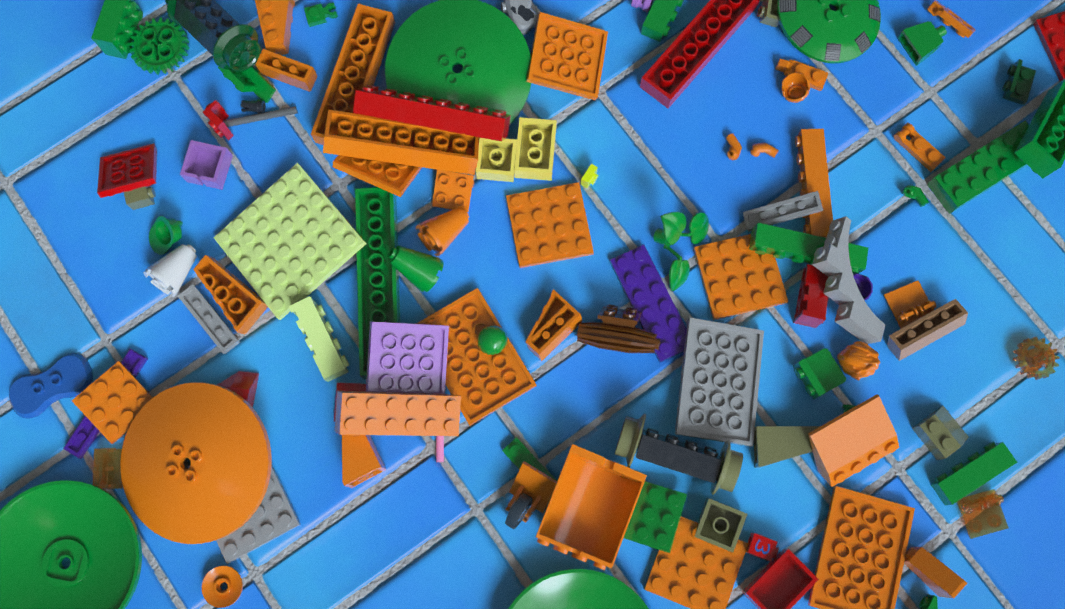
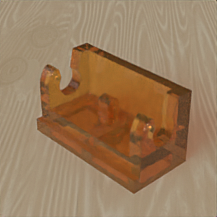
M94 449L93 485L104 490L122 489L120 466L122 449Z

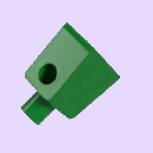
M927 21L904 29L897 39L917 66L939 49L944 42L942 37L947 34L944 26L941 25L935 28L931 22Z

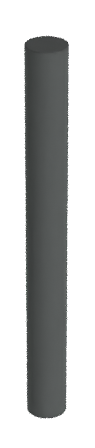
M294 106L224 120V123L227 127L297 114L298 111L297 107Z

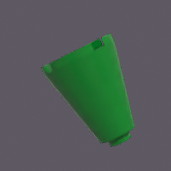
M399 245L391 248L388 253L389 263L421 292H428L439 279L436 276L438 271L442 272L444 262L439 257Z

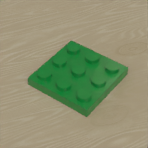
M645 481L623 539L670 554L687 494Z

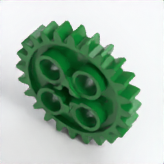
M162 17L159 18L158 22L154 18H152V23L146 20V26L139 25L141 30H134L137 35L130 37L134 41L129 43L131 46L129 50L132 54L131 58L138 67H141L143 71L147 70L150 74L154 71L159 75L160 70L166 74L167 69L173 72L174 65L179 68L178 62H185L182 56H188L185 51L190 49L187 45L189 43L187 34L180 25L178 26L171 22L169 18L165 22Z

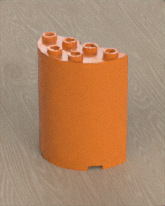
M572 444L535 536L538 538L537 542L547 547L549 543L553 544L554 550L564 554L570 551L572 552L571 557L586 562L587 559L594 561L593 566L600 569L612 568L647 475Z

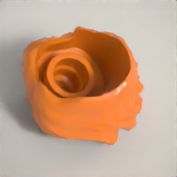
M862 341L848 345L837 356L843 371L856 380L873 375L880 364L878 352Z

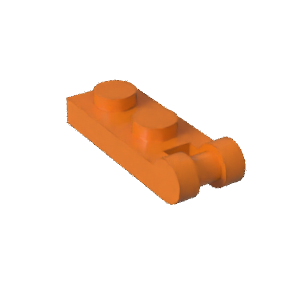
M906 123L902 130L893 136L905 150L930 172L946 158L923 138L910 123ZM907 135L911 138L910 141L906 139Z

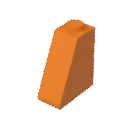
M911 547L906 551L904 564L938 597L955 598L967 585L964 579L923 547Z

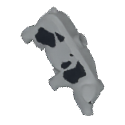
M503 0L501 2L502 12L506 13L516 24L522 35H526L533 27L536 28L538 13L531 9L532 0Z

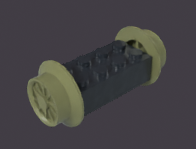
M645 413L639 419L626 416L615 455L626 458L627 467L630 468L636 453L637 459L712 482L710 489L712 495L719 488L729 492L733 491L741 471L743 453L731 450L729 440L725 441L719 455L714 448L705 446V449L698 447L697 443L686 440L684 443L679 441L678 437L667 434L663 436L659 434L658 430L652 428L644 430Z

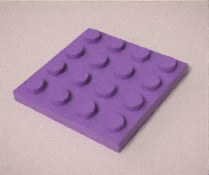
M370 322L366 392L445 394L449 326Z

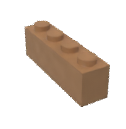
M954 299L889 335L887 347L900 361L965 325L968 312L957 299Z

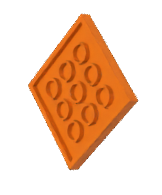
M539 12L526 82L596 100L599 93L608 31Z
M341 155L335 158L332 166L399 197L403 195L422 169V167Z
M579 182L506 195L520 268L594 255Z
M751 234L693 248L713 320L788 303L776 258L771 254L761 255L756 254L753 250H749Z
M681 516L671 552L669 554L658 550L644 590L690 609H726L749 543L738 539L734 552H730L694 537L698 523Z

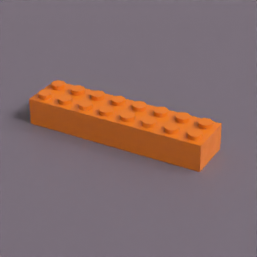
M357 4L311 132L315 143L324 144L328 109L353 113L356 90L362 89V86L374 85L395 26L392 12Z
M328 109L323 153L475 175L478 163L479 137Z

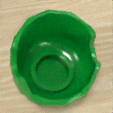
M496 325L483 328L477 337L478 347L483 353L488 355L499 354L508 344L507 333L503 328Z

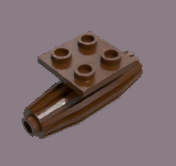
M606 305L597 317V319H602L603 322H580L577 333L578 342L599 349L617 352L654 353L655 350H659L660 338H657V334L635 327L642 312H638L636 308L630 307L618 309L616 305Z

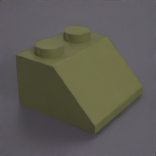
M943 405L912 428L936 460L946 459L969 438Z
M706 498L694 537L734 552L747 513Z

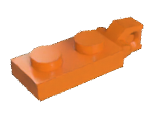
M937 0L927 9L933 16H940L942 18L941 21L950 27L952 25L956 28V33L963 38L965 36L969 38L976 31L970 24Z
M780 59L776 66V70L784 72V76L794 72L803 73L809 79L810 88L822 91L828 76V72L795 60L787 61Z

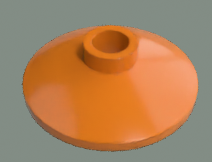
M229 566L213 568L206 574L202 582L204 599L207 603L217 608H224L234 604L239 599L243 589L240 574ZM224 582L227 584L226 590H223L221 587Z

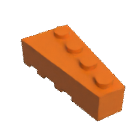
M205 255L193 269L206 289L210 291L215 302L219 304L224 315L230 320L237 333L245 335L268 308L261 297L215 258Z

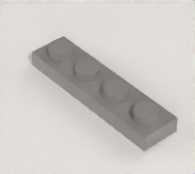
M816 191L745 211L743 215L749 232L752 231V228L757 223L774 225L821 212L823 207L819 193Z
M192 284L178 295L179 299L223 354L228 353L240 343L195 285Z

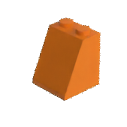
M342 435V482L344 486L353 488L387 470L370 435Z

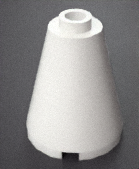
M182 244L148 267L143 272L146 278L150 276L152 278L151 283L167 295L171 292V297H174L197 258L196 250L189 244L186 246Z

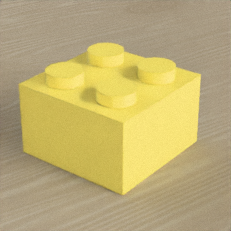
M480 138L476 167L477 179L514 182L517 139H504L501 142Z

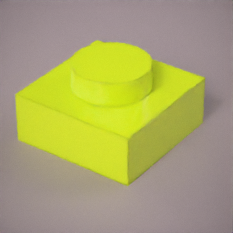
M593 164L589 166L581 179V185L585 188H588L590 184L593 185L599 176L597 175L598 167Z

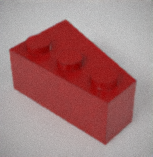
M807 264L803 269L793 323L817 328L826 320L829 297L823 292L828 276L813 265Z

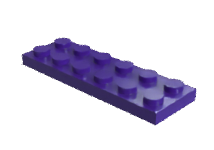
M645 245L611 259L610 264L632 308L642 312L639 322L643 330L655 333L657 338H660L659 350L654 352L659 363L684 352L687 328Z

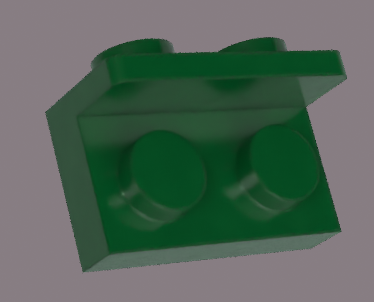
M1019 59L1015 64H1011L1007 71L1009 77L1002 88L1004 91L1003 99L1025 105L1036 70L1021 66L1023 60Z

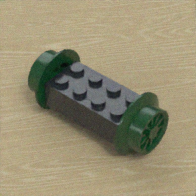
M165 0L169 18L175 24L183 26L213 55L217 66L226 70L232 69L236 72H242L251 68L257 62L261 53V47L258 43L256 30L248 24H239L215 0Z

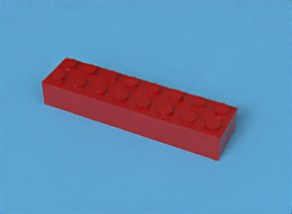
M710 0L641 78L640 88L669 109L757 8L760 0Z
M373 85L362 86V89L356 90L353 113L501 142L508 136L511 115L506 114L507 111L495 109V111H488V107L484 106L471 108L468 103L459 102L458 104H451V100L447 99L434 101L431 96L422 95V97H415V94L410 92L398 94L397 90H379L378 86Z

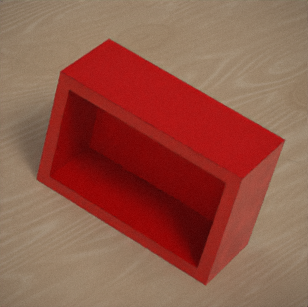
M783 549L749 583L742 593L757 609H791L819 579L789 549Z

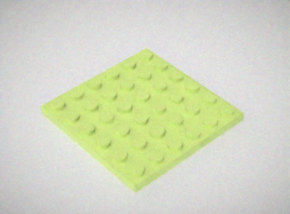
M298 163L213 237L279 320L290 312L288 306L305 299L367 244Z

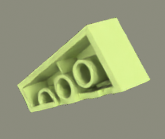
M309 296L288 306L291 313L293 312L299 319L296 323L302 333L307 336L305 337V342L311 352H314L313 358L323 379L329 382L348 373L347 366H349L345 355L341 356L339 352L341 345L337 338L333 339L331 333L334 330L330 322H326L323 317L326 313L322 305L318 306Z

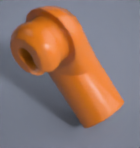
M734 133L726 137L730 144L727 157L730 160H736L741 153L742 146Z
M757 143L752 146L750 154L758 157L760 153H766L775 158L779 150L767 143Z

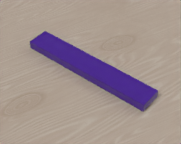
M130 348L121 363L136 378L148 358ZM84 416L63 449L82 459L100 431Z

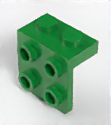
M827 348L793 365L797 377L802 380L807 393L812 396L813 400L846 381L845 375Z

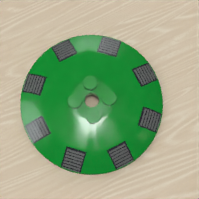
M777 0V16L785 36L797 50L816 61L837 64L856 59L870 48L880 29L881 12L878 0ZM829 4L834 5L836 11L831 10Z

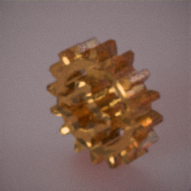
M1033 337L1031 340L1029 338L1025 339L1017 345L1019 349L1014 350V353L1018 356L1013 358V360L1018 361L1019 364L1015 367H1021V375L1027 373L1028 379L1034 377L1035 380L1047 378L1049 374L1056 372L1053 368L1058 367L1059 364L1055 360L1060 359V357L1054 355L1057 349L1050 348L1052 346L1051 342L1045 344V338L1038 341L1037 337ZM1030 346H1034L1033 349L1027 350ZM1041 367H1045L1042 371H1038Z

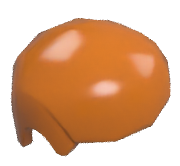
M790 73L783 79L782 95L788 102L798 103L809 95V79L803 73Z

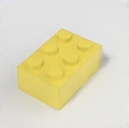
M519 117L514 168L515 178L552 181L557 120Z

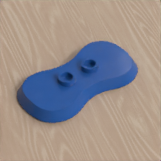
M71 353L62 356L49 369L43 372L19 377L9 389V400L14 412L22 418H34L42 414L52 403L63 398L76 397L93 382L90 364L81 354Z

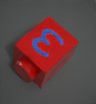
M756 533L750 534L747 542L749 544L745 553L765 561H772V558H776L779 549L776 547L777 541Z

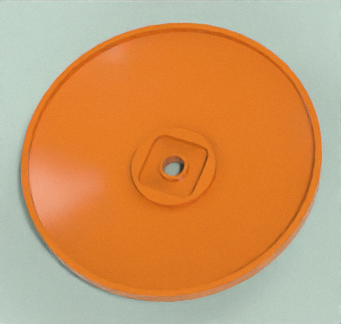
M195 382L176 385L150 399L133 419L123 442L120 462L121 479L125 495L134 513L154 533L165 539L183 544H202L216 541L242 527L261 504L271 475L272 456L270 441L257 412L237 393L210 383ZM186 458H189L191 462V465L188 469L184 466V460Z

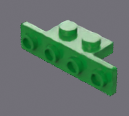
M218 66L223 76L230 80L240 92H254L265 103L270 101L276 91L253 66L242 72H236L232 69L226 70Z

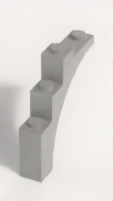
M847 216L833 220L829 226L825 245L817 248L812 263L814 267L828 276L823 293L839 304L835 318L837 324L862 342L867 344L881 342L885 324L875 316L864 301L855 282L850 265L848 242L851 220Z

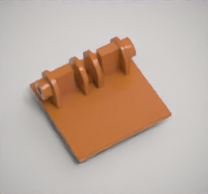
M437 170L432 206L451 210L460 208L469 212L471 192L474 187V176Z
M918 280L884 294L901 329L931 313L937 307L935 301L928 300Z

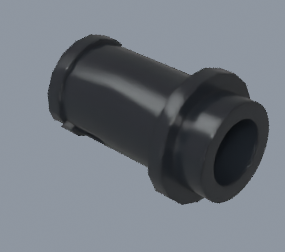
M261 99L257 101L242 100L241 111L257 112L258 114L265 112V101Z

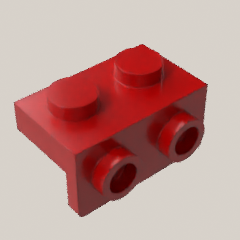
M217 100L208 104L202 112L209 120L207 122L208 125L220 138L224 136L229 141L234 135L224 123V120L229 117Z

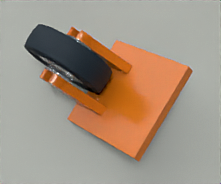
M524 461L509 492L514 496L505 509L509 512L505 524L515 529L521 521L526 523L536 509L543 513L550 501L557 481Z

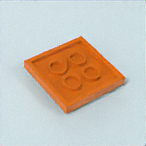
M118 361L77 395L72 402L111 444H114L127 433L137 413L153 396Z

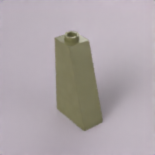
M756 426L753 441L755 468H761L813 452L808 433L820 426Z

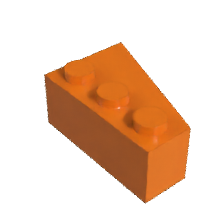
M255 0L266 50L279 55L289 54L291 23L293 22L292 14L295 1Z
M554 289L549 301L542 310L541 316L536 321L526 340L528 349L541 361L579 326L580 322H583L581 314Z

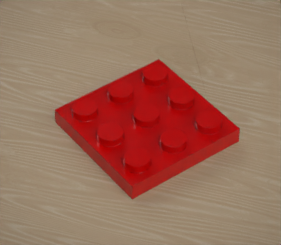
M155 144L100 157L97 188L99 197L113 196L118 193L156 184L157 148Z

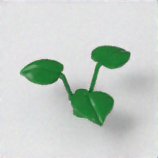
M669 212L660 216L663 229L658 228L655 231L654 241L663 244V248L670 251L678 259L674 260L670 266V291H675L681 287L687 280L690 271L689 262L682 260V257L670 246L674 245L680 236H691L693 244H698L704 240L709 229L708 216L703 212L693 215L689 223L690 232L681 233L686 227V217L683 213Z

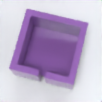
M191 140L180 175L188 183L202 186L205 184L207 187L223 190L233 155L226 147Z

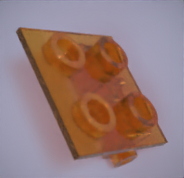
M995 489L963 497L957 501L970 539L1009 528L1001 508V503L1004 502L1001 494L997 495Z

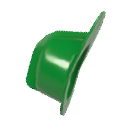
M159 216L149 232V242L155 253L159 255L165 254L174 243L181 239L183 222L164 216Z

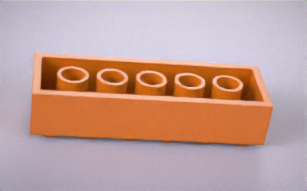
M337 391L334 432L339 435L459 436L461 396L433 393Z

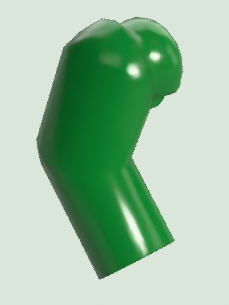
M909 185L904 187L903 195L907 198L916 199L920 207L929 203L921 188Z

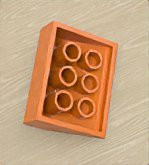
M878 394L808 433L818 473L831 487L843 482L853 474L859 473L865 467L876 463L879 459L899 448L897 434Z

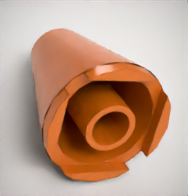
M456 208L423 221L416 226V229L419 228L420 230L418 236L429 251L433 249L436 252L434 255L440 256L469 223V215L466 210Z

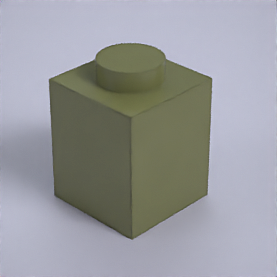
M152 186L124 192L126 205L132 210L155 204L154 197H156Z

